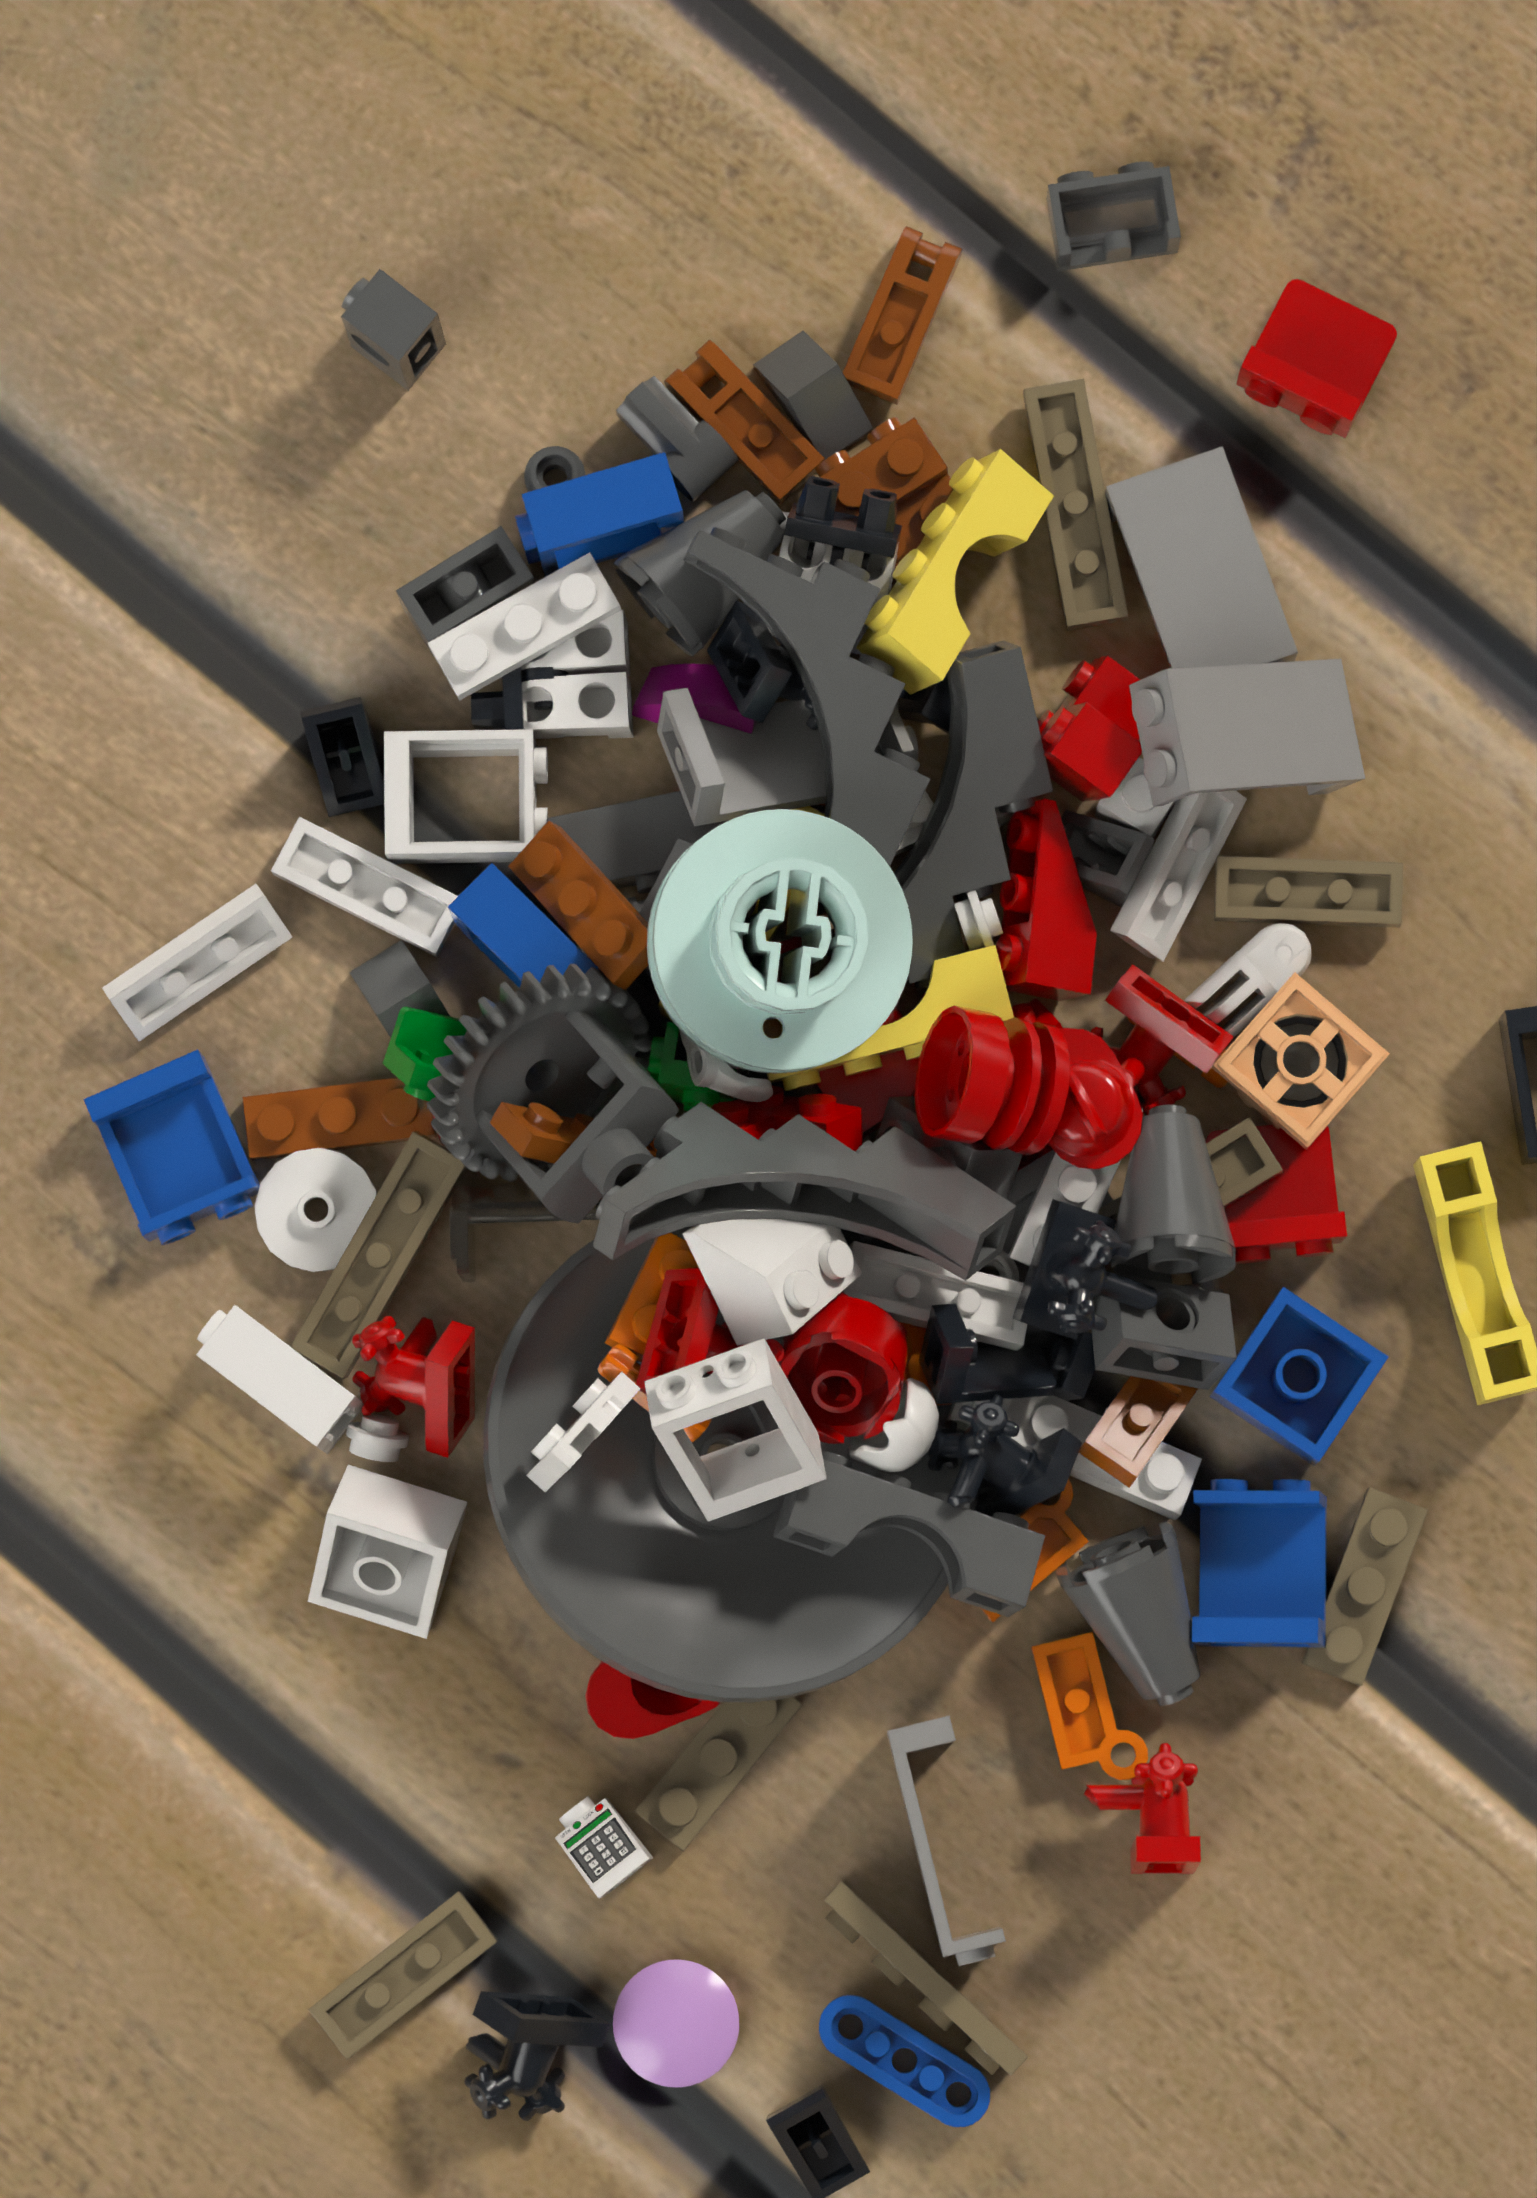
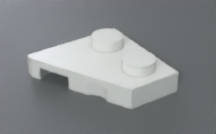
M623 1372L608 1386L597 1378L572 1406L581 1414L580 1417L567 1431H564L556 1424L531 1451L540 1461L526 1476L546 1492L582 1456L581 1454L605 1430L640 1388Z

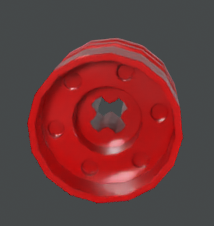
M955 1005L943 1010L928 1032L922 1046L916 1071V1114L923 1132L934 1138L966 1144L982 1140L984 1144L993 1149L1003 1150L1008 1148L1015 1153L1032 1155L1042 1151L1057 1129L1063 1115L1069 1091L1071 1064L1068 1043L1061 1029L1051 1024L1041 1022L1030 1023L1016 1017L1003 1022L1001 1017L993 1013Z

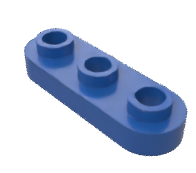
M843 1995L832 2000L823 2010L819 2021L820 2037L824 2046L838 2058L948 2126L966 2127L972 2125L986 2113L990 2103L989 2084L981 2071L864 1997ZM848 2014L858 2016L863 2023L861 2034L854 2039L843 2037L838 2030L840 2019ZM901 2048L912 2050L917 2057L916 2066L911 2071L905 2073L897 2071L892 2064L893 2054ZM954 2082H963L970 2088V2099L962 2106H954L946 2099V2090Z

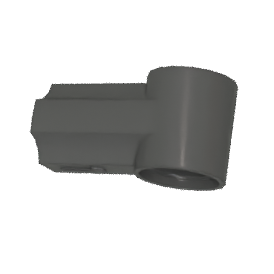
M655 376L640 383L626 396L623 403L616 410L617 416L654 455L665 452L675 487L692 502L739 461L737 455L724 438L706 421L702 420L699 423Z

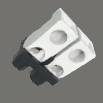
M809 476L798 503H793L787 517L779 556L800 566L804 570L801 578L808 582L811 581L816 569L823 562L834 566L836 560L841 559L855 564L870 573L868 583L880 588L874 602L875 604L879 599L889 595L891 592L892 575L895 570L898 544L902 525L896 524L897 494L878 489H864L859 515H850L835 511L840 483L830 479ZM863 625L851 653L862 654L856 647L868 629L867 625Z
M621 610L506 674L502 677L503 691L472 693L471 719L474 728L478 730L533 729L535 739L608 735L609 738H633L631 683L628 678L630 676L628 621L624 611Z

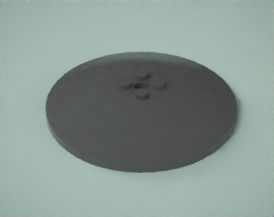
M688 1226L670 1233L685 1240L683 1233H685L692 1226ZM655 1238L643 1242L614 1260L593 1247L594 1240H592L569 1257L543 1283L525 1306L505 1341L494 1369L487 1396L483 1427V1460L488 1497L498 1531L508 1555L526 1587L545 1612L574 1641L596 1658L626 1676L654 1688L689 1698L716 1702L745 1703L786 1699L816 1691L843 1680L880 1658L903 1640L927 1615L948 1584L945 1569L937 1554L925 1541L913 1533L894 1527L870 1528L859 1532L847 1547L833 1557L773 1537L785 1494L707 1521L653 1431L649 1412L633 1399L628 1402L605 1430L587 1447L575 1464L546 1492L526 1476L540 1461L531 1451L556 1424L564 1431H567L580 1417L581 1414L572 1406L597 1378L606 1386L611 1383L598 1372L600 1362L612 1348L605 1344V1341ZM719 1309L716 1323L722 1326L725 1320ZM783 1336L772 1339L778 1341L781 1344ZM705 1373L703 1375V1378L708 1377L710 1375ZM761 1400L736 1409L733 1412L712 1418L705 1432L692 1444L699 1456L707 1454L711 1445L723 1444L731 1446L773 1431L779 1427L765 1402ZM953 1403L950 1405H936L939 1413L938 1423H940L941 1427L946 1422ZM957 1428L956 1433L964 1432V1430ZM845 1437L844 1444L820 1442L821 1451L835 1453L851 1460V1469L872 1476L876 1472H885L850 1458L848 1447L852 1437ZM926 1453L918 1463L908 1469L888 1473L908 1479L912 1483L910 1489L933 1497L935 1492H951L963 1459L958 1458L957 1468H947L943 1463L940 1471H933L928 1468L930 1457ZM979 1491L975 1500L970 1503V1510L974 1511L977 1506Z

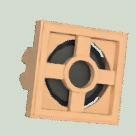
M1294 972L1214 1063L1212 1069L1237 1089V1095L1249 1108L1256 1109L1266 1123L1273 1125L1278 1130L1282 1128L1307 1150L1390 1053ZM1295 1014L1309 1015V1016L1312 1017V1018H1309V1017L1294 1016V1017H1290V1018H1287V1019L1279 1020L1278 1022H1276V1021H1277L1278 1019H1280V1018L1288 1017V1016L1295 1015ZM1343 1045L1345 1046L1346 1053H1347V1056H1348L1347 1070H1346V1077H1345V1078H1344V1076H1345V1068H1346V1060H1347V1059H1346V1055H1345V1052H1344Z

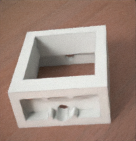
M533 729L384 732L385 856L387 860L393 864L512 862L547 823L548 808H537L536 784L548 783L547 747H536ZM519 756V840L414 842L413 757Z
M236 1305L233 1306L228 1314L218 1310L197 1337V1340L204 1344L196 1354L199 1358L325 1454L330 1452L347 1430L348 1424L352 1423L361 1411L363 1403Z
M764 1338L644 1381L652 1429L707 1521L827 1479L818 1432ZM713 1371L710 1376L703 1378L705 1373ZM761 1400L765 1402L779 1428L723 1449L699 1456L684 1431L686 1427Z

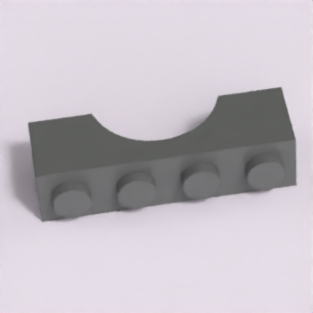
M822 1451L827 1479L785 1494L773 1535L775 1538L833 1557L847 1547L861 1531L875 1527L903 1529L920 1537L937 1554L947 1575L950 1598L1006 1617H1010L1026 1607L1045 1535L1028 1530L1029 1523L1023 1518L1002 1512H995L991 1517L970 1510V1503L953 1508L947 1502L950 1493L935 1492L932 1497L910 1489L912 1483L902 1476L888 1472H876L872 1476L851 1469L852 1461L848 1458Z

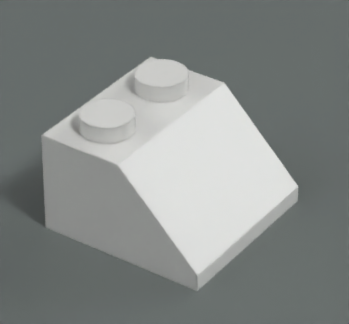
M732 1219L695 1225L683 1233L737 1346L752 1343L763 1338L767 1340L794 1334L862 1274L841 1229L829 1225L783 1219Z
M348 1464L326 1515L308 1602L427 1639L456 1551L467 1502Z

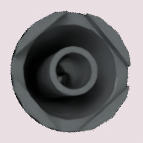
M744 490L626 552L613 565L617 567L615 570L617 575L651 619L655 616L669 630L665 634L686 654L693 657L705 647L727 617L734 603L740 599L724 584L683 560L693 537L699 530L710 534L713 527L721 528L745 540L747 545L744 551L767 561L769 555L774 553L784 538V532L779 525L786 520V517L766 493L761 492L754 497L750 492Z
M1156 1106L1149 1110L1148 1116L1142 1118L1141 1134L1130 1153L1115 1231L1121 1241L1130 1244L1132 1251L1127 1258L1119 1255L1111 1258V1268L1114 1267V1274L1128 1276L1130 1274H1139L1149 1280L1172 1284V1274L1192 1272V1284L1224 1277L1235 1269L1236 1248L1200 1121L1197 1117L1187 1114L1186 1108L1182 1106Z
M1167 1522L1159 1523L1161 1535L1149 1537L1145 1526L1123 1532L1079 1552L1083 1565L1070 1572L1066 1561L1056 1571L1061 1587L1142 1699H1157L1159 1706L1170 1705L1190 1696L1194 1692L1191 1684L1201 1676L1196 1644L1192 1642V1621L1178 1540L1173 1526Z

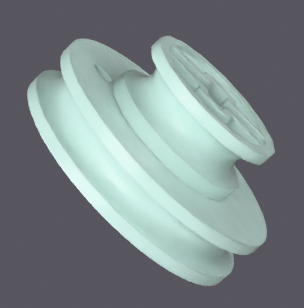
M774 809L748 813L717 826L697 840L677 859L664 877L656 893L647 928V955L651 978L664 1009L675 1025L695 1045L729 1065L760 1073H792L812 1069L833 1061L863 1044L880 1028L896 1006L903 992L912 958L913 936L908 904L895 874L885 859L863 837L847 826L833 819L801 810ZM792 889L786 935L801 937L802 947L784 956L780 983L777 982L781 943L766 941L765 932L784 921L787 891ZM759 899L758 913L745 921L747 912ZM818 902L824 907L828 917L816 916ZM829 919L834 927L835 937L831 938ZM824 956H830L831 960L818 975L809 979L811 964L823 959ZM778 1019L781 1022L783 1030L778 1038L772 1039L764 1034L763 1023L765 1020Z

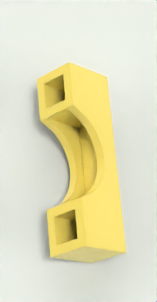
M1001 449L979 460L971 457L955 471L949 481V486L953 488V491L947 501L937 506L926 518L921 527V531L925 534L918 548L910 551L896 566L892 576L897 582L889 595L883 596L873 605L864 623L868 626V629L856 649L862 654L878 658L894 667L895 672L892 677L905 683L903 689L910 695L942 681L971 634L961 617L955 596L956 571L964 553L967 550L995 557L1027 542L1054 497L1052 493Z
M996 945L934 960L927 991L921 1002L908 1015L896 1022L880 1026L863 1044L833 1061L798 1072L767 1073L768 1080L771 1083L782 1081L784 1090L791 1091L820 1083L819 1071L843 1065L845 1075L849 1076L882 1067L880 1055L904 1050L906 1060L920 1058L922 1046L932 1024L943 1010L954 1005L993 1013L1001 1017L1003 1022L1013 1018L1014 1015ZM778 1019L764 1021L763 1032L767 1037L775 1039L781 1035L783 1029Z
M1480 1141L1420 1156L1413 1164L1477 1406L1537 1391V1348L1531 1325L1520 1306L1508 1269L1499 1229L1497 1199L1482 1143Z

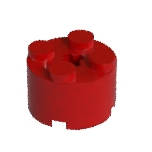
M841 1292L794 1334L783 1336L781 1345L784 1349V1357L778 1362L815 1426L820 1442L829 1444H844L845 1437L865 1434L864 1440L874 1437L883 1431V1424L885 1422L893 1421L900 1405L908 1358L907 1331L899 1321L895 1320L877 1305L859 1298L849 1297L844 1292Z

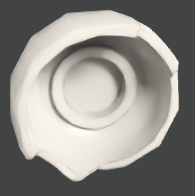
M913 1378L905 1380L903 1382L899 1409L893 1421L885 1422L883 1424V1431L874 1437L865 1440V1434L852 1437L848 1447L850 1458L885 1472L904 1471L918 1463L928 1452L938 1428L939 1413L932 1392L928 1387Z

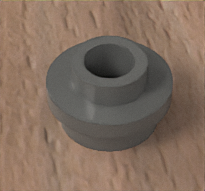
M550 446L539 450L530 458L525 468L524 480L527 491L530 492L547 487L544 477L552 469L564 471L567 475L566 481L585 476L586 473L582 461L573 451L560 446Z

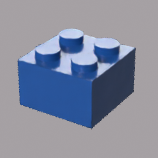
M1282 1287L1240 1349L1237 1359L1227 1369L1209 1397L1315 1466L1320 1462L1389 1356L1285 1287Z

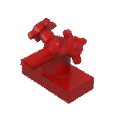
M1133 964L1104 1000L1136 1023L1121 1047H1109L1114 1052L1132 1087L1137 1086L1144 1100L1139 1103L1143 1110V1115L1145 1114L1146 1116L1149 1115L1151 1108L1160 1105H1175L1176 1101L1184 1098L1186 1095L1183 1085L1168 1089L1164 1087L1159 1076L1176 1052L1207 1074L1234 1038V1036ZM1103 1027L1091 1029V1033L1103 1039Z
M699 1268L666 1270L636 1385L640 1388L639 1391L645 1394L644 1381L743 1346H737L726 1322L722 1326L716 1323L719 1307ZM767 1339L766 1342L777 1362H780L784 1357L783 1346L774 1339ZM709 1371L706 1374L711 1375L713 1371Z
M385 1316L382 1321L368 1325L361 1334H356L352 1337L354 1347L362 1348L360 1355L363 1361H369L373 1357L377 1361L374 1377H369L363 1371H357L352 1377L354 1384L361 1388L360 1398L363 1402L361 1412L363 1415L369 1416L374 1411L383 1412L388 1409L394 1415H401L406 1407L397 1398L424 1407L426 1451L449 1458L475 1419V1327L452 1320L429 1355L426 1356L437 1340V1333L432 1319L422 1317L399 1349L396 1343L401 1342L405 1335L400 1329H394L396 1322L392 1316Z
M1162 1743L1159 1751L1153 1755L1149 1763H1139L1135 1766L1134 1775L1136 1777L1131 1779L1132 1785H1086L1087 1788L1083 1795L1100 1810H1140V1836H1136L1130 1848L1131 1874L1195 1873L1201 1862L1200 1836H1190L1189 1794L1187 1786H1191L1194 1783V1778L1198 1775L1197 1765L1183 1763V1760L1172 1752L1170 1744Z

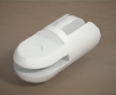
M1286 923L1271 924L1259 931L1183 1001L1196 1009L1238 972L1240 977L1202 1013L1217 1024L1255 991L1258 995L1222 1027V1029L1235 1037L1257 1016L1294 972L1299 976L1305 972L1311 960V944L1306 934L1294 925Z

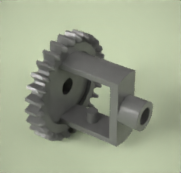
M570 964L562 976L554 965H549L546 967L540 983L530 971L524 972L520 990L514 992L505 981L500 984L499 1002L495 1004L485 997L478 1000L482 1012L479 1018L462 1015L459 1021L467 1032L464 1036H446L444 1043L453 1054L434 1059L433 1065L442 1075L428 1081L427 1086L436 1097L427 1102V1108L435 1117L431 1121V1125L440 1135V1140L466 1168L474 1172L480 1171L483 1176L489 1179H495L500 1174L504 1180L514 1182L519 1175L549 1212L564 1221L579 1224L612 1187L616 1185L623 1187L638 1176L642 1168L652 1158H655L648 1151L647 1146L655 1139L662 1125L669 1118L675 1116L679 1109L647 1072L650 1058L645 1052L650 1051L652 1046L651 1037L646 1033L649 1030V1023L647 1018L641 1013L640 1005L627 990L612 984L607 977L604 978L593 967L584 974L576 964ZM501 1102L522 1107H528L530 1103H538L550 1108L561 1116L574 1118L577 1113H581L594 1118L555 1164L521 1156L490 1124Z

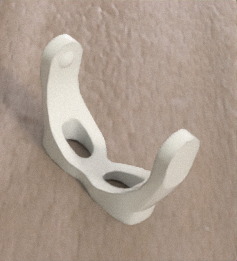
M680 1030L682 1043L687 1052L690 1075L695 1086L708 1087L750 1102H762L773 1095L772 1084L769 1080L749 1078L735 1072L726 1062L700 1049Z

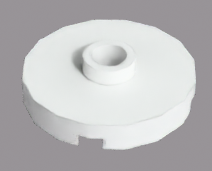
M323 1148L296 1151L275 1163L260 1183V1189L254 1206L257 1229L270 1252L289 1266L311 1272L334 1270L375 1199L377 1190L366 1171L343 1153ZM313 1198H321L328 1205L327 1216L319 1222L309 1220L305 1214L306 1204Z

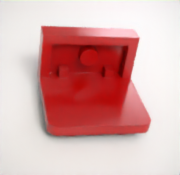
M1291 280L1284 288L1256 345H1252L1241 365L1236 385L1244 388V392L1250 398L1265 406L1272 408L1280 406L1299 415L1300 420L1315 431L1326 435L1335 433L1346 439L1396 341L1397 331L1392 324L1303 280Z
M1273 1125L1256 1126L1283 1169V1173L1224 1208L1236 1248V1264L1271 1260V1250L1295 1248L1296 1257H1313L1334 1253L1333 1244H1339L1347 1237L1345 1211L1339 1212L1329 1127L1327 1126L1306 1150L1282 1128L1278 1130ZM1229 1129L1211 1132L1207 1136L1205 1143L1210 1142Z

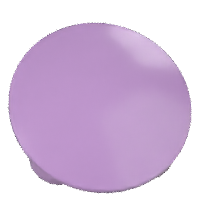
M665 1960L642 1969L625 1985L615 2006L613 2032L621 2056L639 2076L661 2086L686 2087L710 2078L727 2062L738 2039L739 2013L735 1998L730 1989L712 1970L692 1961Z

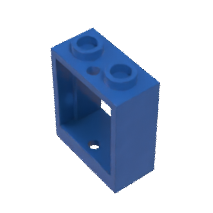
M665 452L524 493L522 498L526 513L515 515L528 564L540 561L545 577L589 552L596 564L621 557L626 552L684 522L683 510Z
M493 863L448 906L455 925L519 989L524 972L530 971L540 983L546 967L549 965H554L562 976L570 964H576L584 974L591 967L599 971V968Z

